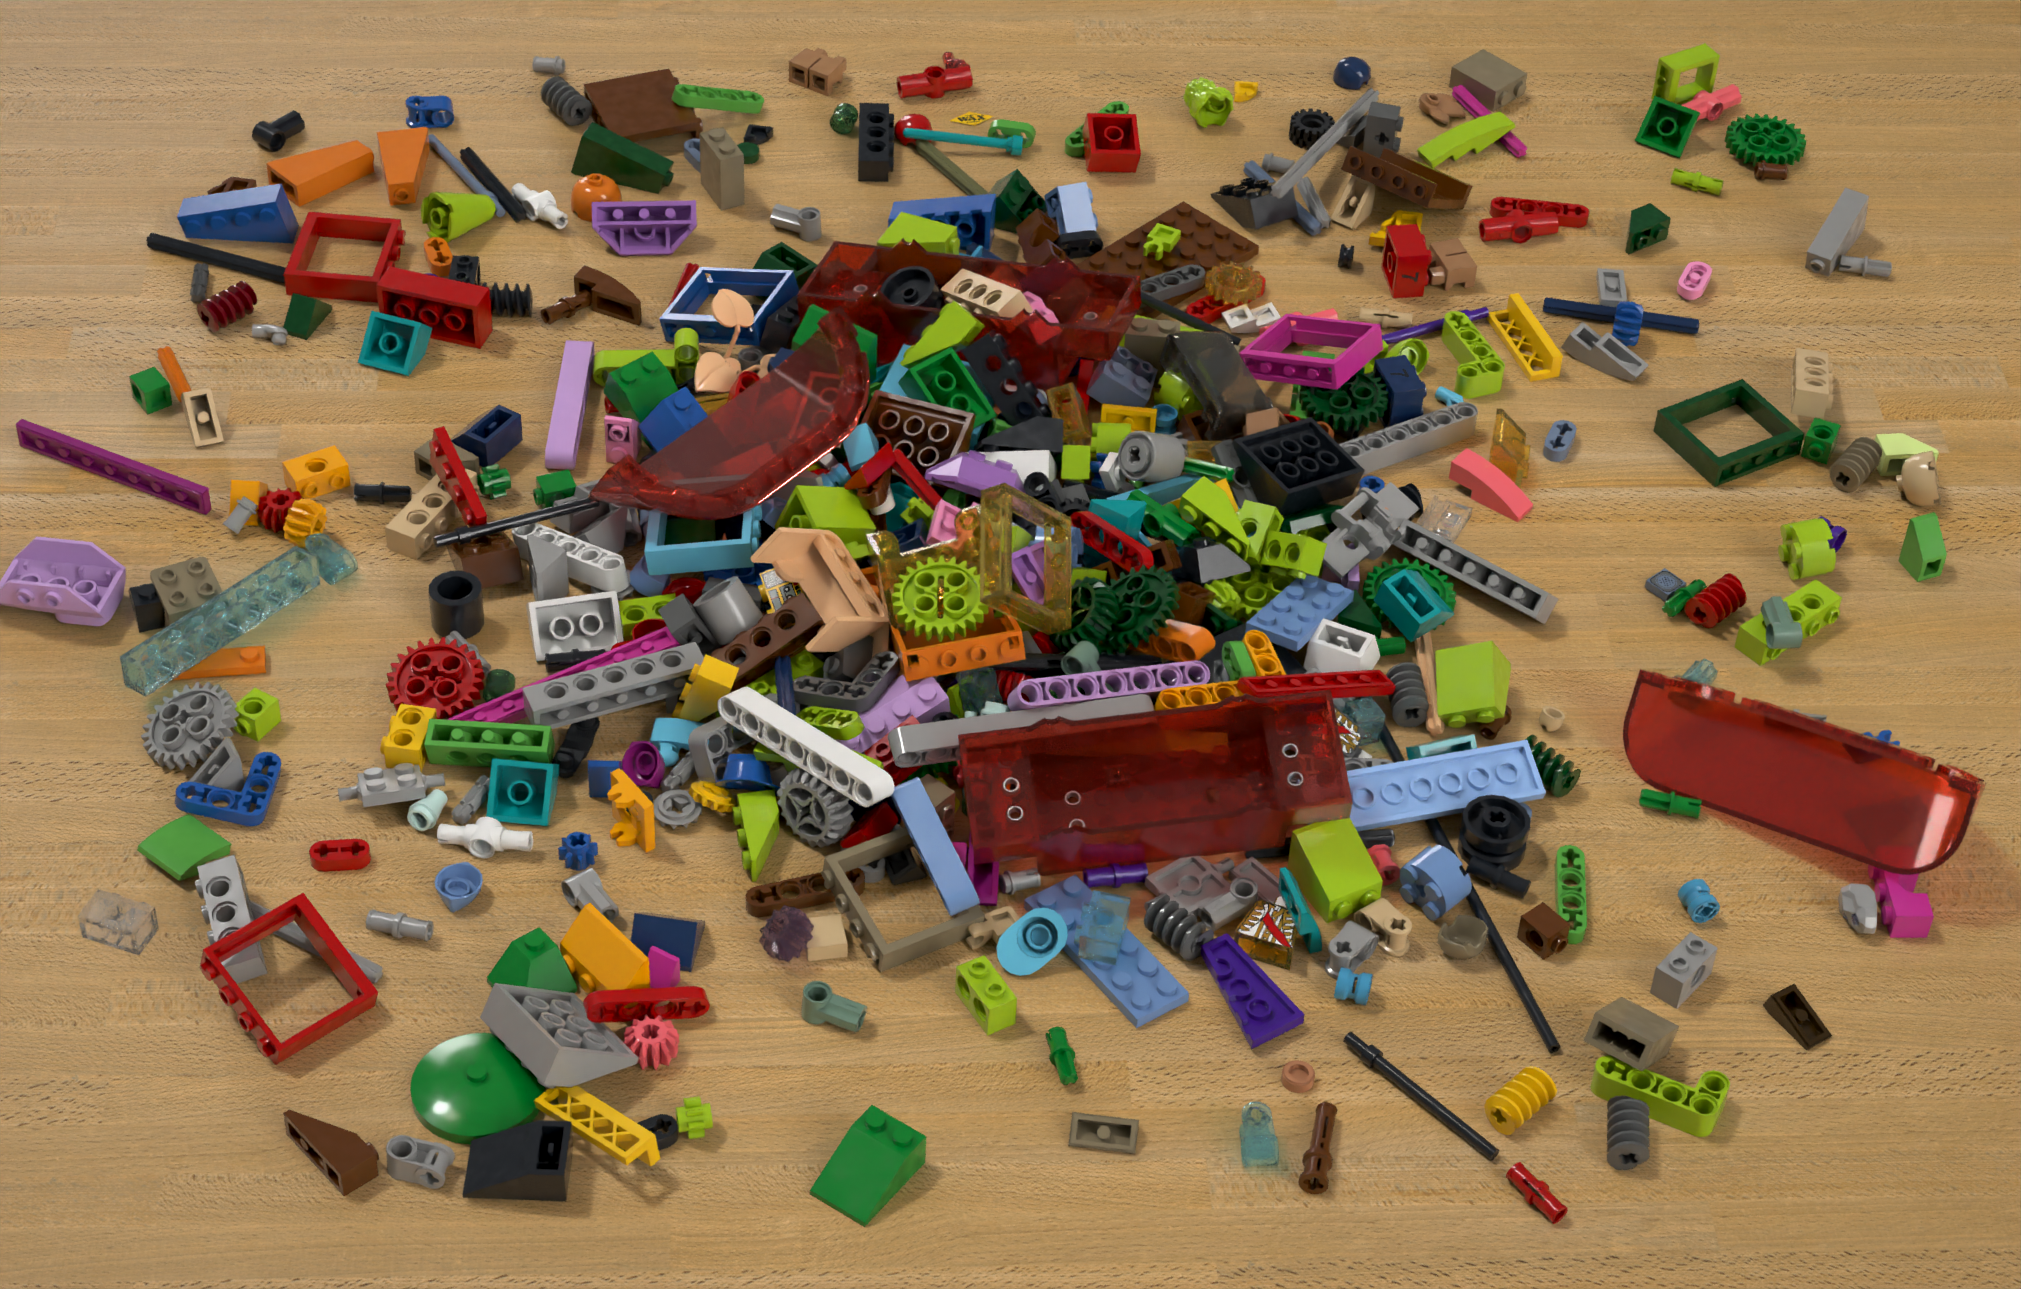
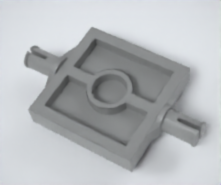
M401 763L396 765L395 768L384 770L374 767L366 769L364 773H357V785L354 787L338 788L339 802L358 799L362 801L363 807L426 798L425 791L427 788L445 786V779L443 773L425 776V774L421 773L419 764Z
M1192 851L1150 874L1145 879V886L1156 897L1144 903L1145 910H1148L1151 903L1158 896L1166 893L1170 896V901L1175 900L1179 903V908H1185L1188 911V916H1199L1198 907L1230 889V883L1224 879L1222 874L1234 869L1233 860L1230 857H1226L1224 860L1212 864L1201 858L1195 851Z

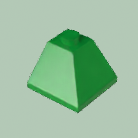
M1654 96L1634 141L1680 158L1700 112Z
M540 927L513 940L487 976V983L492 988L495 983L568 993L578 991L577 985L558 946Z

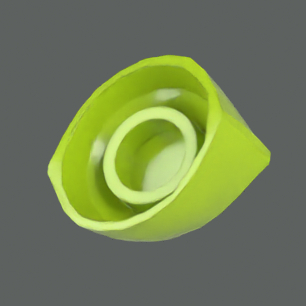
M1409 338L1396 344L1385 358L1406 355L1411 365L1415 366L1418 375L1425 368L1430 353L1422 340Z

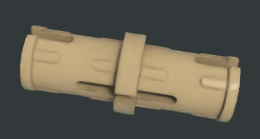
M1360 307L1359 322L1381 324L1382 329H1387V327L1406 329L1411 327L1413 313L1389 311L1390 308L1378 310Z

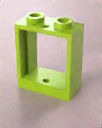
M1701 44L1659 58L1651 99L1653 100L1654 96L1683 105L1692 101L1694 96L1701 90L1712 93L1720 55L1708 45ZM1697 68L1695 82L1678 87L1680 74Z

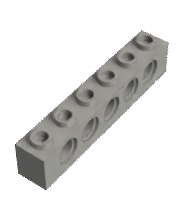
M1404 518L1400 527H1404L1406 533L1393 545L1543 624L1546 623L1558 598Z
M692 642L522 688L524 709L531 725L551 726L554 729L679 695L682 693L686 682L692 685L693 682L688 680L695 663L701 665L704 657L697 643Z

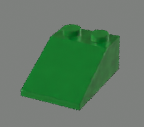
M952 347L908 369L898 382L908 398L974 413L976 417L973 429L997 416Z
M652 351L610 372L603 393L624 418L634 419L641 423L663 399L679 390L669 370ZM641 433L642 440L651 450L652 446Z
M871 1105L852 1124L810 1189V1195L865 1227L926 1162V1136Z

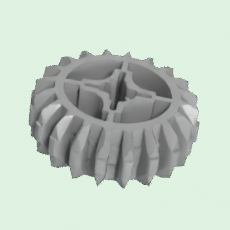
M802 768L792 770L780 782L781 788L777 791L780 797L777 804L782 807L780 815L785 816L787 820L786 825L791 826L793 835H800L802 843L808 841L811 847L818 845L822 848L832 843L835 844L851 829L850 823L854 819L850 813L854 808L848 804L850 798Z

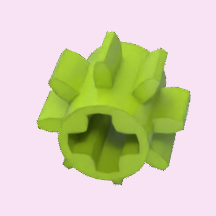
M699 1096L683 1098L684 1106L676 1107L678 1132H687L689 1139L705 1137L704 1129L713 1128L710 1103L701 1104Z

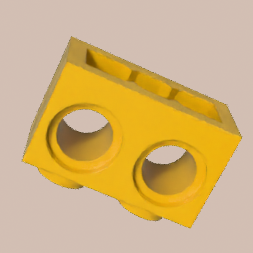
M400 704L396 716H391L388 736H383L380 752L385 756L387 768H395L396 765L401 763H411L413 765L419 764L420 771L422 772L427 760L424 744L429 719H437L435 708Z

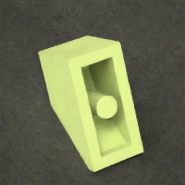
M1876 434L1875 441L1882 449V456L1880 457L1879 465L1876 467L1880 476L1901 475L1904 462L1912 455L1921 452L1933 451V457L1937 461L1939 454L1937 449L1906 434Z

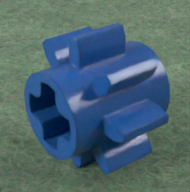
M573 832L566 838H562V846L558 848L559 860H565L566 868L577 871L584 870L589 865L595 864L594 856L598 855L597 843L591 842L590 834Z

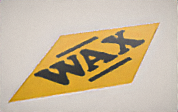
M967 112L950 121L975 126L994 116Z

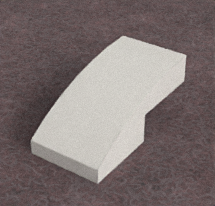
M1272 302L1249 310L1248 306L1243 304L1222 312L1223 319L1231 332L1234 333L1259 332L1260 328L1273 325L1281 318Z

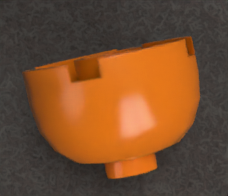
M598 173L586 175L579 179L572 189L571 210L573 213L574 211L578 213V218L592 222V202H622L620 188L608 176Z

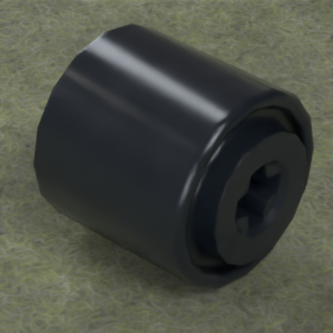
M448 571L435 577L429 584L428 591L431 623L435 633L446 638L452 631H457L464 639L471 638L479 633L484 626L482 584L478 577L465 571Z

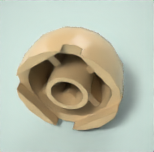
M1933 451L1912 455L1902 465L1901 475H1896L1898 492L1904 491L1907 500L1920 507L1941 505V495L1938 494V472Z

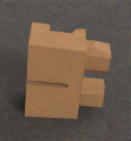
M805 48L789 61V82L829 96L833 92V85L836 82H843L846 58L839 55L831 58L823 49L817 48L813 51Z
M1454 238L1430 243L1429 249L1432 255V262L1427 267L1429 285L1441 284L1445 291L1451 289L1453 284L1461 283L1464 288L1474 287L1477 265L1469 253H1467L1460 240Z

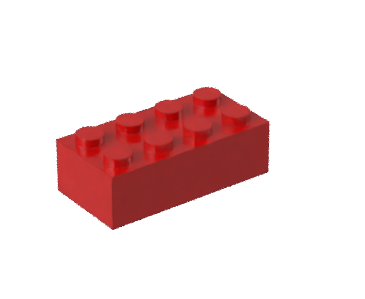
M390 266L376 285L379 313L420 322L432 327L431 339L481 349L493 331L490 288Z

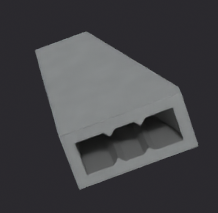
M1848 188L1844 189L1807 251L1805 268L1815 273L1830 276L1841 261V255H1846L1865 229L1869 201L1868 195Z

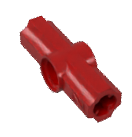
M930 66L924 70V73L898 76L896 85L900 98L925 95L928 98L936 99L943 97L947 91L971 88L973 86V79L969 66L952 69Z
M1521 210L1511 211L1505 217L1479 220L1478 226L1479 237L1482 242L1512 239L1516 243H1524L1532 236L1558 233L1559 227L1556 212L1525 215Z

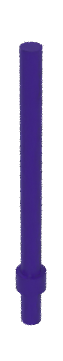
M1487 307L1472 311L1468 309L1459 311L1464 313L1471 322L1489 316ZM1444 318L1382 335V340L1386 344H1392L1442 330Z

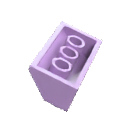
M901 675L892 681L869 710L858 713L865 726L861 734L850 740H834L851 750L865 755V750L911 715L922 724L932 722L933 717L940 712H951L949 697L934 677L906 681L904 675Z

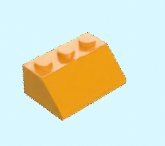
M591 903L586 904L560 942V952L570 973L579 981L582 989L589 994L599 990L650 988L649 958ZM638 1002L629 1003L624 1008L636 1006Z

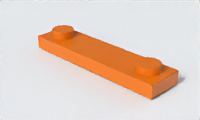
M265 645L143 655L144 682L266 673Z

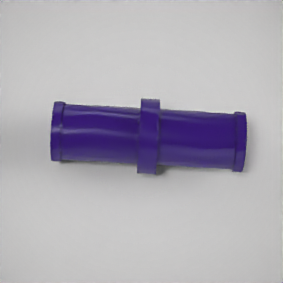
M1112 863L1109 867L1083 869V883L1088 888L1110 885L1112 888H1120L1122 884L1145 883V879L1148 876L1146 863L1120 866L1118 863Z

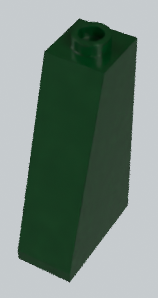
M592 122L581 137L571 173L583 177L592 173H598L610 177L617 185L659 194L664 185L667 187L670 185L674 177V173L671 172L674 161Z

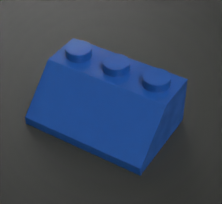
M687 387L663 399L638 426L640 432L672 475H680L685 481L706 480L711 477V470L732 461L733 448Z

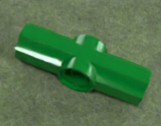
M1138 489L1130 492L1129 497L1126 499L1145 501L1147 503L1143 523L1146 531L1152 537L1163 535L1169 540L1173 539L1174 543L1181 548L1183 545L1193 543V539L1201 537V531L1184 521L1175 505L1167 503L1162 506Z

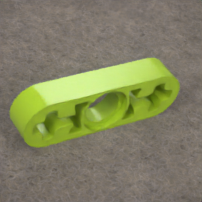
M811 706L796 714L798 718L837 740L853 739L861 734L865 728L856 711Z

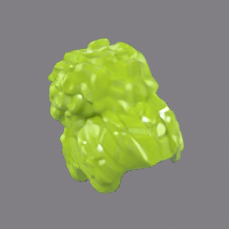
M1200 77L1198 80L1193 79L1190 83H1187L1183 99L1185 105L1190 109L1189 113L1199 126L1206 128L1211 124L1225 125L1228 115L1234 110L1233 96L1230 91L1223 87H1217L1214 81Z

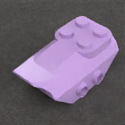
M36 537L15 556L0 581V605L55 613L56 619L63 623L102 626L112 618L123 599L126 570L122 564L92 542Z

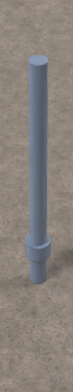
M430 134L429 145L476 194L488 195L495 203V214L497 217H503L506 210L498 203V198L491 191H487L435 135Z

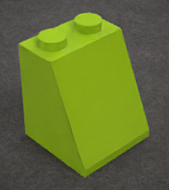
M900 212L877 241L881 283H884L890 275L899 269L909 266L924 267L932 273L937 283H948L960 271L962 266V260L959 256L960 239L958 238L957 227Z
M796 485L774 525L776 530L778 527L821 528V530H829L835 533L844 545L855 541L858 542V545L865 543L867 545L876 530L867 510L862 509L856 489L848 490L845 487Z
M1493 641L1435 650L1438 717L1447 727L1460 728L1465 726L1466 723L1472 722L1490 723L1497 718L1505 716L1511 663Z
M1346 811L1292 831L1287 869L1295 877L1302 894L1326 923L1346 918L1350 914L1380 899L1383 880Z

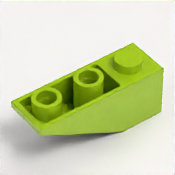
M953 300L951 304L948 303L941 309L940 317L936 322L923 330L922 338L918 343L906 350L903 355L904 359L900 364L910 369L950 347L955 352L964 349L985 326L965 307Z
M1203 476L1181 495L1179 513L1187 522L1193 523L1200 528L1207 537L1222 543L1246 561L1250 541L1226 492Z
M774 789L737 794V807H732L734 825H740V829H737L739 848H745V851L741 853L743 869L749 870L752 882L757 881L779 834V809Z

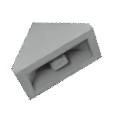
M226 737L189 782H197L237 792L243 790L244 777L241 758L230 738Z

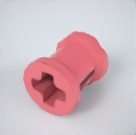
M1385 844L1374 845L1367 850L1383 880L1382 886L1394 883L1400 877V868L1392 861L1390 848Z

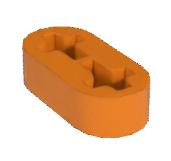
M440 237L427 239L424 242V254L431 273L440 277L448 276L453 256L446 240Z

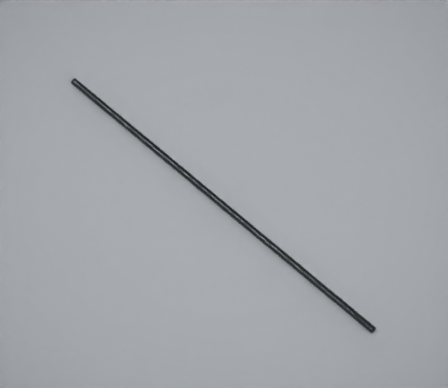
M1371 696L1358 697L1392 762L1405 761ZM1437 818L1425 819L1424 821L1436 844L1444 846L1456 855ZM1461 865L1459 868L1465 876L1467 873L1464 867ZM1472 884L1471 892L1466 896L1476 918L1483 920L1488 926L1487 938L1546 1048L1550 1053L1557 1052L1561 1047Z

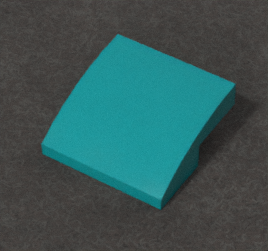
M1286 867L1280 868L1278 890L1299 935L1302 936L1309 953L1322 951L1321 934L1293 874Z

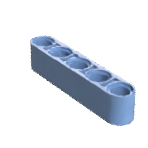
M919 777L894 787V792L891 795L893 802L949 915L953 916L980 904L976 890Z

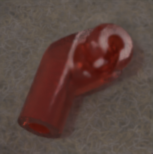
M945 52L942 59L945 69L969 66L971 70L970 65L964 60L955 59L952 52Z

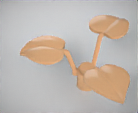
M719 289L717 295L712 300V314L721 325L728 328L735 327V332L723 357L716 352H707L699 358L694 374L695 391L729 393L739 375L744 371H759L757 375L760 377L762 385H770V373L767 371V366L770 358L775 357L776 354L764 355L761 358L760 365H753L743 371L739 361L735 358H730L741 330L740 327H750L754 321V313L749 302L740 294L728 289Z

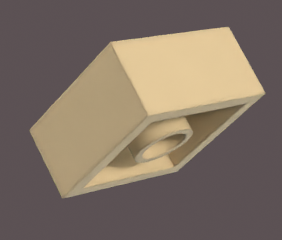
M841 914L801 919V934L808 962L847 957V939Z

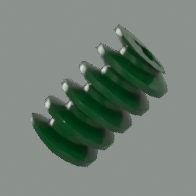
M1533 734L1528 736L1525 740H1528L1544 789L1551 791L1558 798L1567 795L1578 782L1581 770L1576 769L1573 771L1574 762L1569 760L1564 763V755L1558 754L1555 756L1556 750L1550 747L1546 750L1547 745L1545 742L1540 741L1537 743V736Z

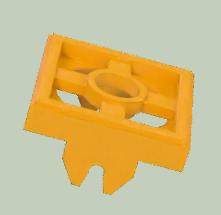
M619 768L610 772L611 789L607 796L609 801L612 800V814L618 822L610 830V838H617V846H631L637 843L645 853L655 849L654 804L623 770Z

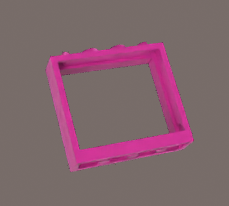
M1285 314L1239 353L1242 378L1338 389L1383 350L1381 324ZM1290 320L1296 321V324L1291 326ZM1292 342L1347 348L1336 359L1280 353Z

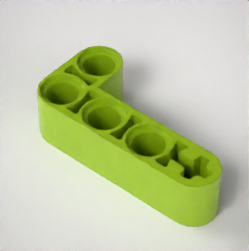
M1459 311L1446 313L1441 339L1460 363L1457 369L1454 392L1461 395L1464 399H1472L1499 392L1502 387L1505 369L1502 359L1464 313Z
M681 328L675 333L674 349L599 351L595 354L593 360L594 381L601 386H605L610 372L653 351L669 370L675 384L679 385L693 378L695 374V368L699 360L698 333L691 328Z
M1608 1055L1602 1056L1596 1061L1590 1087L1595 1096L1606 1101L1616 1096H1628L1641 1100L1649 1106V1118L1693 1136L1706 1137L1714 1130L1724 1109L1730 1081L1725 1074L1711 1070L1704 1072L1696 1087L1693 1088L1647 1069L1640 1071Z

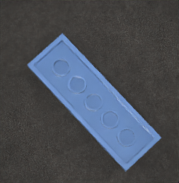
M1076 874L1024 899V909L1027 912L1035 908L1045 907L1055 910L1063 917L1068 931L1067 941L1063 950L1136 1028L1188 1002L1189 992Z

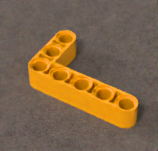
M1259 630L1248 631L1244 635L1242 642L1246 646L1255 668L1256 676L1286 675L1267 635ZM1238 680L1164 689L1160 692L1154 709L1159 726L1187 727L1231 721L1234 718L1233 709L1260 703H1252L1236 687ZM1287 701L1268 703L1277 707L1279 715Z

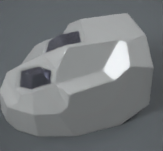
M1851 883L1842 887L1838 897L1841 915L1859 934H1874L1877 926V903L1874 891L1864 884Z

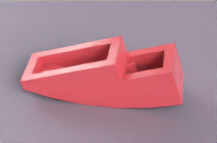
M1466 448L1451 462L1449 479L1471 489L1472 500L1516 522L1520 521L1533 508V503L1507 475L1475 452Z

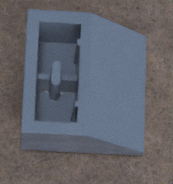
M1112 342L1094 371L1086 394L1102 404L1144 407L1149 401L1158 370L1149 362L1143 361L1130 353L1125 347Z

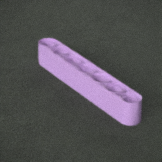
M566 340L545 450L546 469H575L593 369L594 341Z
M1193 660L1027 679L1022 681L1008 695L1007 704L1011 711H1019L1138 694H1146L1151 697V700H1157L1160 692L1167 688L1206 684L1210 679V671L1203 662ZM1188 674L1195 678L1196 683L1189 678ZM1161 677L1167 680L1168 686L1162 682ZM1133 680L1137 681L1140 684L1141 689L1137 688L1134 685ZM1105 683L1113 688V692L1107 689ZM1077 686L1085 691L1086 696L1078 691ZM1049 690L1054 691L1058 699L1052 697ZM1021 693L1026 694L1030 702L1025 701Z

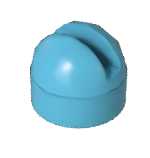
M658 743L657 748L664 758L665 767L675 765L679 760L678 748L670 743Z

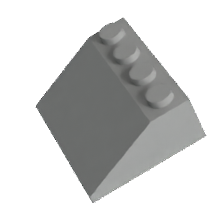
M495 983L480 1016L490 1028L489 1031L505 1043V1048L521 1060V1065L537 1077L538 1083L547 1088H556V1086L573 1087L635 1065L639 1060L604 1023H594L588 1020L583 1002L574 993Z

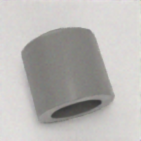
M1134 431L1123 439L1119 447V468L1123 475L1132 481L1159 483L1179 477L1184 467L1185 454L1183 446L1179 439L1173 435Z
M737 576L717 584L700 596L693 604L695 610L721 646L731 643L737 634L742 631H748L758 624V621L763 617V614Z

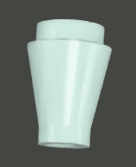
M435 789L426 798L412 804L409 807L407 816L410 825L419 831L433 828L444 805L448 801L447 795L443 791Z

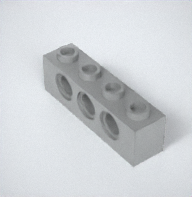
M235 855L197 867L200 879L195 881V885L200 899L205 898L206 905L201 906V910L206 924H211L212 930L207 931L210 945L255 920L243 871ZM260 940L221 962L236 984L268 974Z

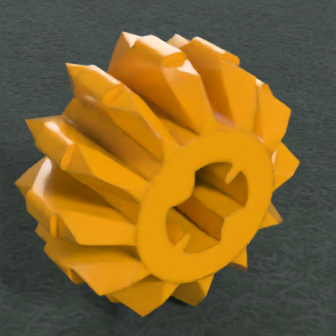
M301 498L299 501L295 500L292 508L288 509L287 517L284 518L286 520L283 526L285 531L284 538L300 548L316 546L318 539L322 538L323 530L326 529V508L311 499Z

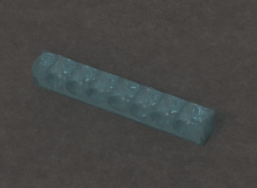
M294 546L121 655L120 661L125 686L145 697L319 586L320 578L317 556Z

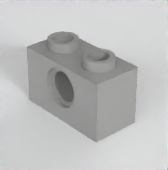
M1690 932L1656 967L1650 993L1678 1009L1711 974L1718 948Z

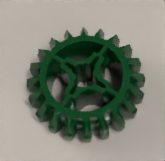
M1086 576L1083 580L1077 579L1074 585L1068 584L1067 590L1064 593L1060 592V598L1054 602V608L1049 611L1051 617L1046 622L1049 626L1046 632L1050 636L1049 640L1065 653H1068L1080 641H1088L1097 648L1101 640H1106L1105 635L1107 632L1112 631V623L1117 621L1115 614L1119 611L1117 606L1119 599L1115 596L1116 592L1105 582L1095 577L1089 578Z

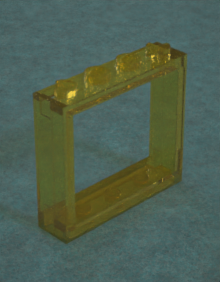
M1001 483L981 490L980 602L1047 635L1070 629L1071 518L1007 483ZM1012 512L1044 529V606L1012 590ZM1051 528H1054V534L1051 535Z

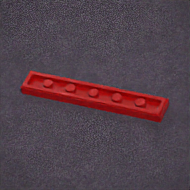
M1380 670L1242 677L1239 678L1236 687L1252 703L1393 695L1396 685Z

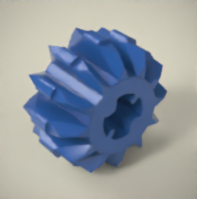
M1630 301L1620 302L1617 305L1612 336L1625 346H1635L1638 343L1644 311L1642 305Z

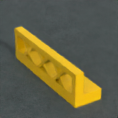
M1510 294L1507 309L1489 312L1488 322L1530 382L1559 377L1563 358L1562 353L1520 294ZM1508 319L1510 321V325L1499 322L1498 320ZM1509 334L1520 336L1522 339L1511 338ZM1520 350L1531 352L1532 356L1523 354ZM1534 365L1543 368V370L1533 371L1531 366Z
M577 1085L573 1087L556 1086V1088H549L534 1100L537 1109L556 1121H572L573 1132L626 1166L636 1158L650 1167L661 1159L655 1134ZM557 1098L559 1105H552L550 1102Z

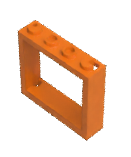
M1006 600L990 602L988 604L989 613L984 614V622H976L975 631L966 628V637L955 633L954 641H951L948 635H944L942 642L938 641L937 635H933L929 641H926V633L915 637L914 628L906 631V634L900 635L898 627L905 626L904 623L899 624L897 619L889 621L893 650L898 655L899 665L905 680L912 681L1025 660L1022 630ZM1002 608V616L994 618L993 610ZM944 611L938 612L939 619L943 618ZM917 654L918 662L912 663L909 656Z

